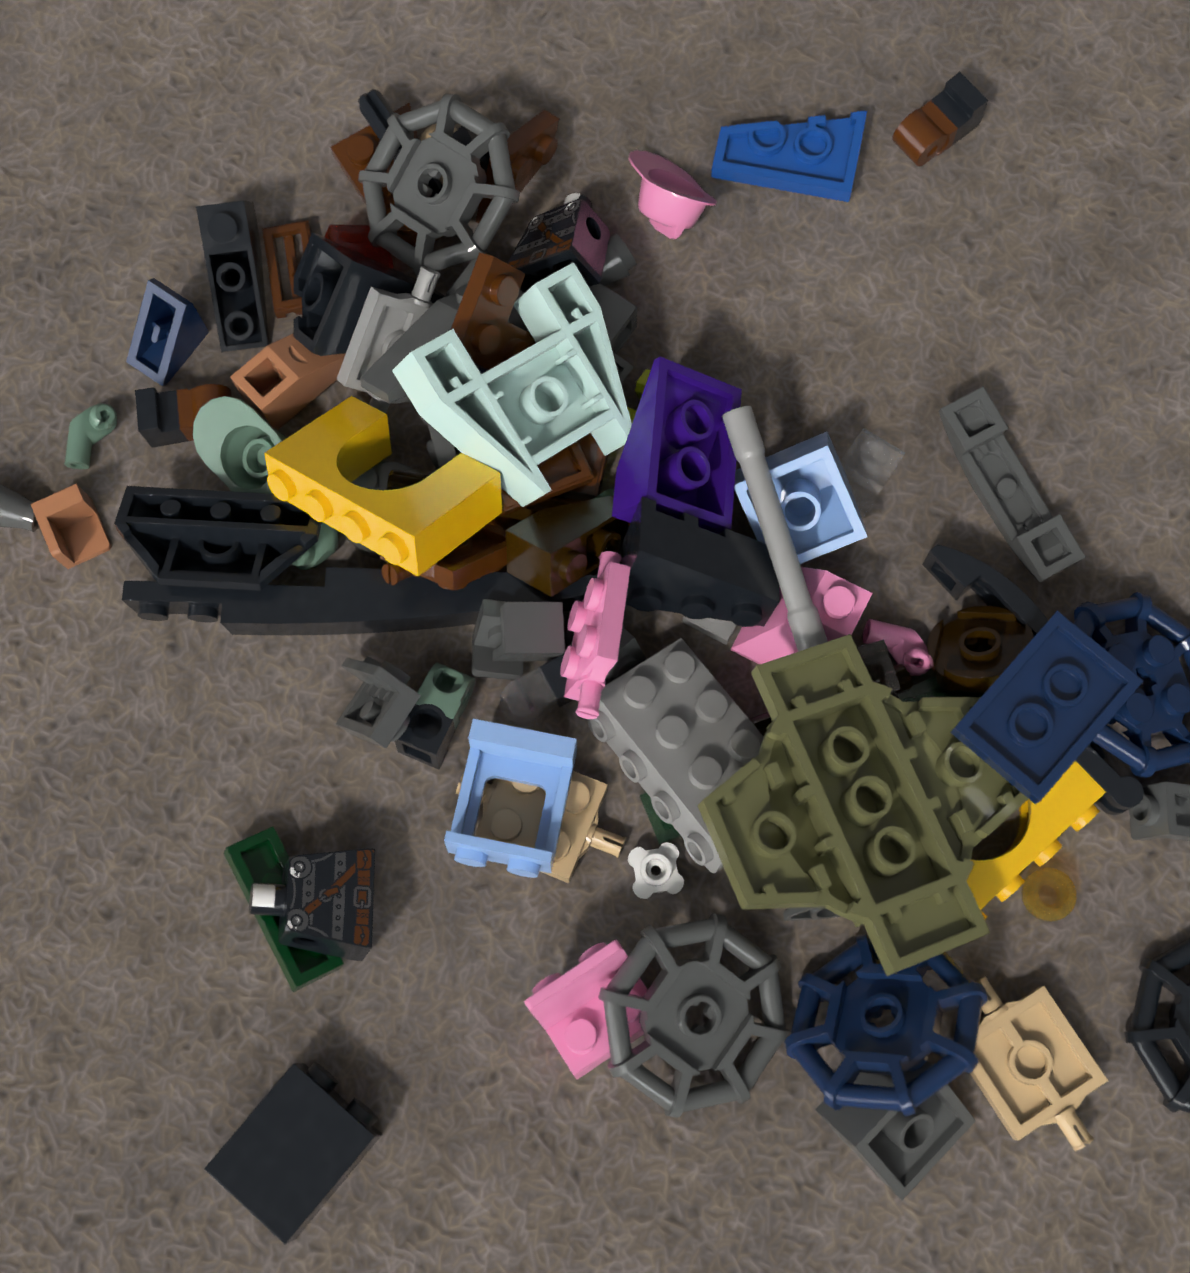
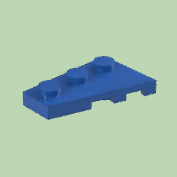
M867 111L851 112L850 118L826 120V115L808 117L807 122L781 125L776 120L722 126L713 160L711 178L849 202Z

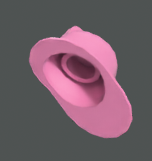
M635 150L630 152L628 159L642 177L638 202L639 211L649 218L650 223L656 230L668 238L677 239L684 229L692 228L696 224L706 205L714 206L717 204V201L705 193L686 171L671 161L647 151Z

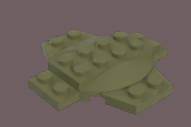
M851 634L757 665L751 674L772 719L762 740L759 754L698 804L699 811L741 909L825 907L833 913L853 921L855 927L864 925L886 976L991 933L966 881L974 865V862L971 861L972 850L982 839L989 836L1025 803L1028 798L950 733L981 697H923L918 702H903L890 695L892 688L872 681Z

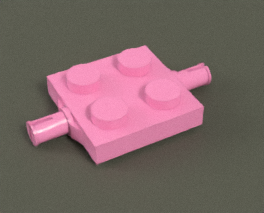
M612 551L601 553L597 579L591 578L582 602L577 600L574 602L568 619L567 628L569 631H573L574 635L572 646H568L564 653L560 675L567 678L564 697L578 701L576 714L585 719H595L599 716L601 692L605 688V678L618 660L631 567L620 564L621 555Z

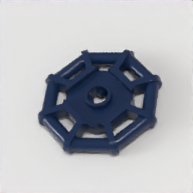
M1139 592L1133 593L1129 598L1099 604L1093 602L1082 603L1074 611V624L1140 677L1145 688V693L1141 688H1137L1107 723L1112 725L1118 722L1128 730L1122 733L1128 736L1129 740L1106 724L1093 739V742L1131 767L1132 773L1140 777L1147 778L1152 776L1155 771L1187 763L1190 764V732L1182 723L1184 714L1190 711V686L1179 660V657L1183 655L1190 672V629L1154 605L1149 595ZM1125 619L1124 634L1113 636L1105 625L1108 622ZM1147 625L1163 636L1155 635L1152 637L1147 633ZM1163 734L1172 746L1155 749L1151 745V736Z
M867 934L856 936V943L814 973H804L798 981V986L801 990L791 1035L784 1041L786 1052L789 1057L799 1062L823 1093L824 1103L835 1110L848 1106L902 1111L906 1117L916 1114L915 1108L962 1073H972L978 1065L979 1060L975 1055L981 1009L988 1000L985 987L978 982H973L946 952L886 976L882 964H876V960H879L870 938H868ZM863 964V967L856 972L858 979L848 986L845 981L837 986L834 985ZM933 969L949 988L935 992L931 986L928 987L923 982L922 978L927 970ZM820 1002H829L825 1024L815 1027ZM888 1009L891 1010L895 1019L885 1027H877L875 1023L871 1022L872 1018H880L883 1010ZM958 1009L954 1040L952 1041L940 1035L943 1012ZM833 1045L841 1054L843 1061L835 1073L819 1054V1048ZM933 1052L943 1057L909 1083L907 1082L905 1072L921 1068L926 1063L930 1053ZM860 1072L892 1075L894 1087L853 1083Z

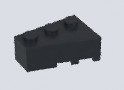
M641 497L618 551V554L622 557L620 564L631 567L625 605L645 612L660 610L680 613L690 619L712 618L731 621L741 627H753L756 625L764 627L779 603V583L766 544L729 529H724L721 535L698 527V517L684 512L680 519L656 511V501Z

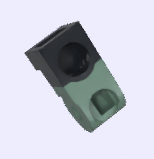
M438 662L435 663L417 692L421 696L408 715L410 721L407 729L395 741L398 753L439 770L448 752L447 747L460 722L459 718L463 714L474 690L475 678Z

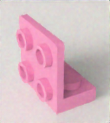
M614 940L608 945L602 942L592 946L579 957L578 962L580 964L562 976L559 973H555L541 980L532 990L534 995L524 1002L532 1015L546 1030L577 1080L611 1057L604 1004L598 997L601 987L608 986L628 957L618 940ZM639 978L629 994L643 997L648 989ZM626 1007L630 1042L632 1043L644 1035L639 1022L641 1010Z

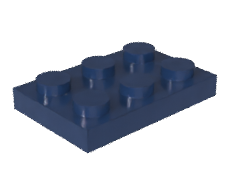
M1057 611L950 733L1029 800L1037 804L1143 683V680Z

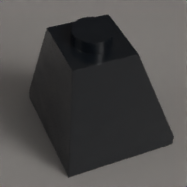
M312 232L294 275V294L302 297V317L297 316L294 319L293 337L313 354L319 356L344 354L347 352L370 288L375 287L395 294L412 293L417 279ZM434 289L430 301L434 304L437 300L446 296Z

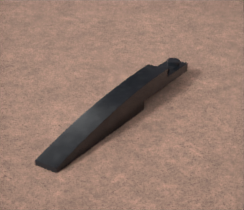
M326 567L325 587L267 585L261 591L169 586L159 585L153 581H124L122 601L138 613L139 618L151 621L168 620L169 614H187V618L190 620L210 623L218 621V615H221L220 623L232 635L364 634L476 624L483 599L505 602H562L563 612L570 611L576 600L582 602L591 578L597 579L598 575H585L551 597L505 572H492L470 582L465 588L447 590L421 576H411L395 585H391V583L388 584L384 580L382 569Z

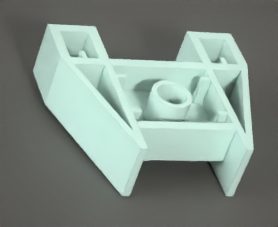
M574 262L535 283L514 303L515 309L536 344L481 374L454 329H451L411 351L392 370L418 414L461 453L500 472L501 488L522 507L552 490L537 465L589 433L592 434L604 456L625 445L632 426L601 307Z

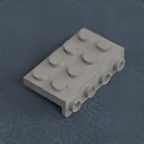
M680 638L605 685L601 692L599 716L595 719H587V722L594 736L601 742H607L619 757V763L625 775L631 781L638 782L650 796L652 806L660 819L665 823H671L681 835L690 857L699 865H705L711 873H716L723 868V864L699 811L698 804L759 754L764 736L684 640Z

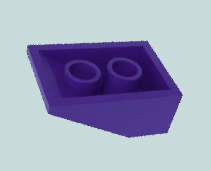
M663 357L655 359L616 469L612 517L631 523L643 496L656 501V511L680 519V516L685 512L698 517V527L716 534H721L724 529L730 530L732 527L737 460L722 415L741 407L742 389Z

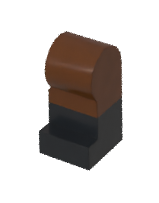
M959 72L946 82L942 92L922 108L910 113L899 124L892 136V141L916 166H923L936 155H941L980 125L988 100Z
M203 384L190 390L186 388L159 393L154 387L135 390L138 431L152 448L193 441L194 420L200 408L211 399L224 396L232 397L231 389L221 384Z

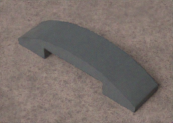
M984 386L942 407L938 412L944 429L972 489L1009 547L1039 582H1042L1086 558L1060 514L1055 517L1051 515L1005 438L1004 433L1008 430V426Z

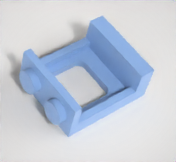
M473 719L468 737L470 750L451 831H446L444 839L448 853L455 854V861L474 867H485L487 861L506 864L508 872L523 877L537 878L539 871L552 873L577 755V739ZM497 778L537 786L545 791L546 797L534 848L474 836L484 788L490 779Z

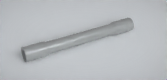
M743 406L728 411L722 415L735 458L741 465L788 611L787 619L797 650L799 652L828 642L818 609L812 603L765 458V447L752 407Z

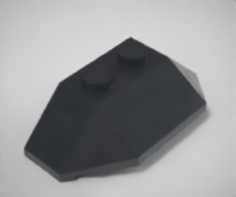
M127 486L114 524L118 533L159 585L261 591L318 541L322 522L314 520L308 513L287 501L279 500L274 494Z

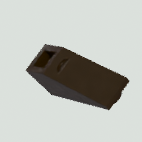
M614 495L541 509L506 530L507 573L552 597L598 568L600 563L599 557L602 552L612 551L618 553L630 523L612 517Z

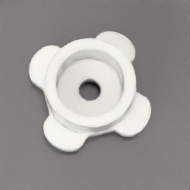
M665 842L659 848L651 850L636 847L629 853L628 863L634 868L636 878L633 884V892L641 899H648L653 893L667 891L669 894H677L681 891L684 879L678 874L676 860L679 857V851L675 845ZM653 866L660 867L661 873L655 876L651 873Z

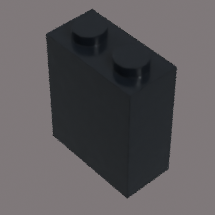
M316 1062L310 1067L304 1063H294L204 1168L285 1245L295 1240L383 1135L373 1126L378 1121V1117L356 1098H353L350 1103L346 1102L333 1090L337 1086L338 1081Z

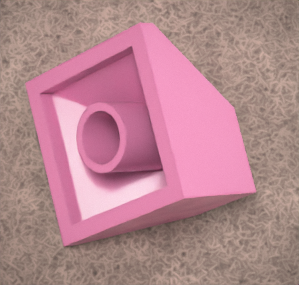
M801 567L812 603L818 609L827 640L831 641L849 634L852 635L873 593L826 570ZM780 586L779 603L765 626L742 627L731 647V651L759 665L798 652L787 619L788 611Z

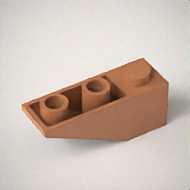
M293 333L267 345L231 375L230 378L244 401L271 427L278 430L337 380L346 353L327 356L313 354L293 337Z

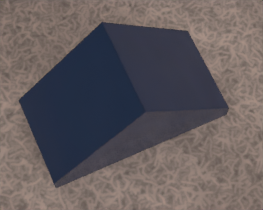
M157 279L148 280L126 362L161 386L167 385L209 333L193 303Z

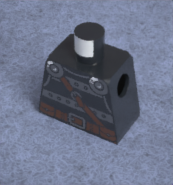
M579 193L569 194L562 206L537 215L529 222L507 263L525 273L520 287L522 292L525 293L535 283L573 262L589 287L600 283L610 232L605 223L592 210L593 205L589 198Z
M366 848L289 857L282 872L281 884L252 882L249 914L280 916L278 940L282 945L353 961H363L372 949L375 849Z

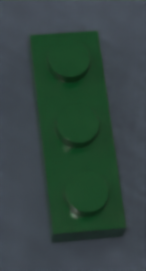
M274 826L226 847L224 851V856L248 903L252 882L281 884L282 872L289 855ZM255 915L293 992L341 969L344 965L340 957L282 945L278 940L280 916Z

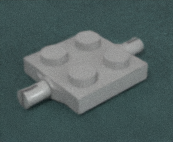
M425 266L420 267L421 270L412 293L395 294L375 287L370 288L337 376V380L345 387L365 391L371 395L372 398L369 405L384 413H387L390 404L412 402L407 396L388 403L362 388L360 378L433 305L430 299L441 274Z

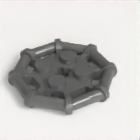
M445 94L440 101L401 115L396 112L387 119L389 126L365 171L361 170L358 181L363 184L370 224L368 239L372 246L376 248L381 247L413 269L417 277L421 266L439 271L474 259L477 260L479 252L489 255L487 248L512 204L518 203L520 191L515 189L507 144L510 133L505 125L500 122L494 123L462 103L460 97L456 94ZM457 123L477 135L466 146L453 138L454 128ZM436 124L435 132L428 134L432 137L424 140L413 137L414 131ZM402 145V149L400 150L389 173H385L392 159L394 158L399 146ZM488 151L495 185L486 184V173L480 165V158ZM443 176L441 191L430 198L432 194V189L428 186L432 177L439 179ZM386 186L388 191L393 193L395 205L390 203L391 212L388 215L382 187ZM482 198H491L490 205L473 233L468 223ZM404 224L418 233L415 247L397 235V230ZM457 234L461 240V243L433 251L435 238L441 236L450 237Z
M713 913L709 919L655 929L651 925L640 931L642 937L608 986L601 987L598 999L602 1000L604 1004L611 1061L607 1065L613 1077H622L664 1108L665 1115L679 1118L683 1112L738 1101L740 1104L745 1103L751 1098L750 1090L782 1042L785 1041L791 1032L785 1026L778 974L782 965L779 959L774 954L768 955L730 926L724 915ZM705 941V948L701 958L681 959L675 962L667 949ZM723 947L749 966V970L740 977H737L719 962ZM655 957L662 970L643 997L629 994ZM759 986L763 1023L754 1022L753 1015L749 1013L747 999L751 1000L750 991ZM701 1001H704L706 1006L703 1013L708 1017L706 1024L702 1027L695 1023L688 1029L686 1025L688 1020L686 1012L691 1005L697 1006ZM626 1007L641 1010L639 1022L644 1032L645 1041L631 1049ZM751 1035L759 1036L738 1070H736L733 1062ZM658 1055L675 1068L672 1083L669 1085L642 1064L653 1056ZM707 1069L720 1070L723 1075L724 1081L690 1088L692 1076L701 1074L698 1071Z

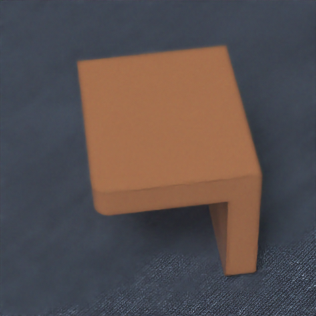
M77 483L30 504L51 555L67 569L111 549V543L92 499Z

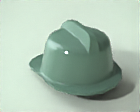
M228 396L211 399L200 408L194 420L193 440L197 453L232 492L273 494L267 483L268 471L264 453L287 437L279 430L271 427L251 406L241 399Z

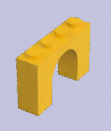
M350 396L264 453L268 471L267 483L271 493L279 500L287 501L308 513L314 520L329 525L346 535L354 543L364 545L383 556L389 563L398 565L418 577L502 513L500 472L463 453L454 457L424 480L405 488L373 490L353 484L352 482L392 454L387 414L353 396Z
M1076 761L1040 802L1034 804L1028 799L1019 807L1020 821L1018 832L1012 845L1003 855L989 860H971L974 862V865L966 881L984 919L988 916L981 909L995 896L1003 902L1017 891L1025 882L1019 874L1032 861L1040 867L1062 848L1063 845L1057 838L1067 828L1071 826L1077 832L1100 812L1094 803L1106 791Z

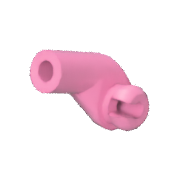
M868 619L863 632V643L888 649L896 663L904 664L911 676H920L929 671L928 649L915 630Z

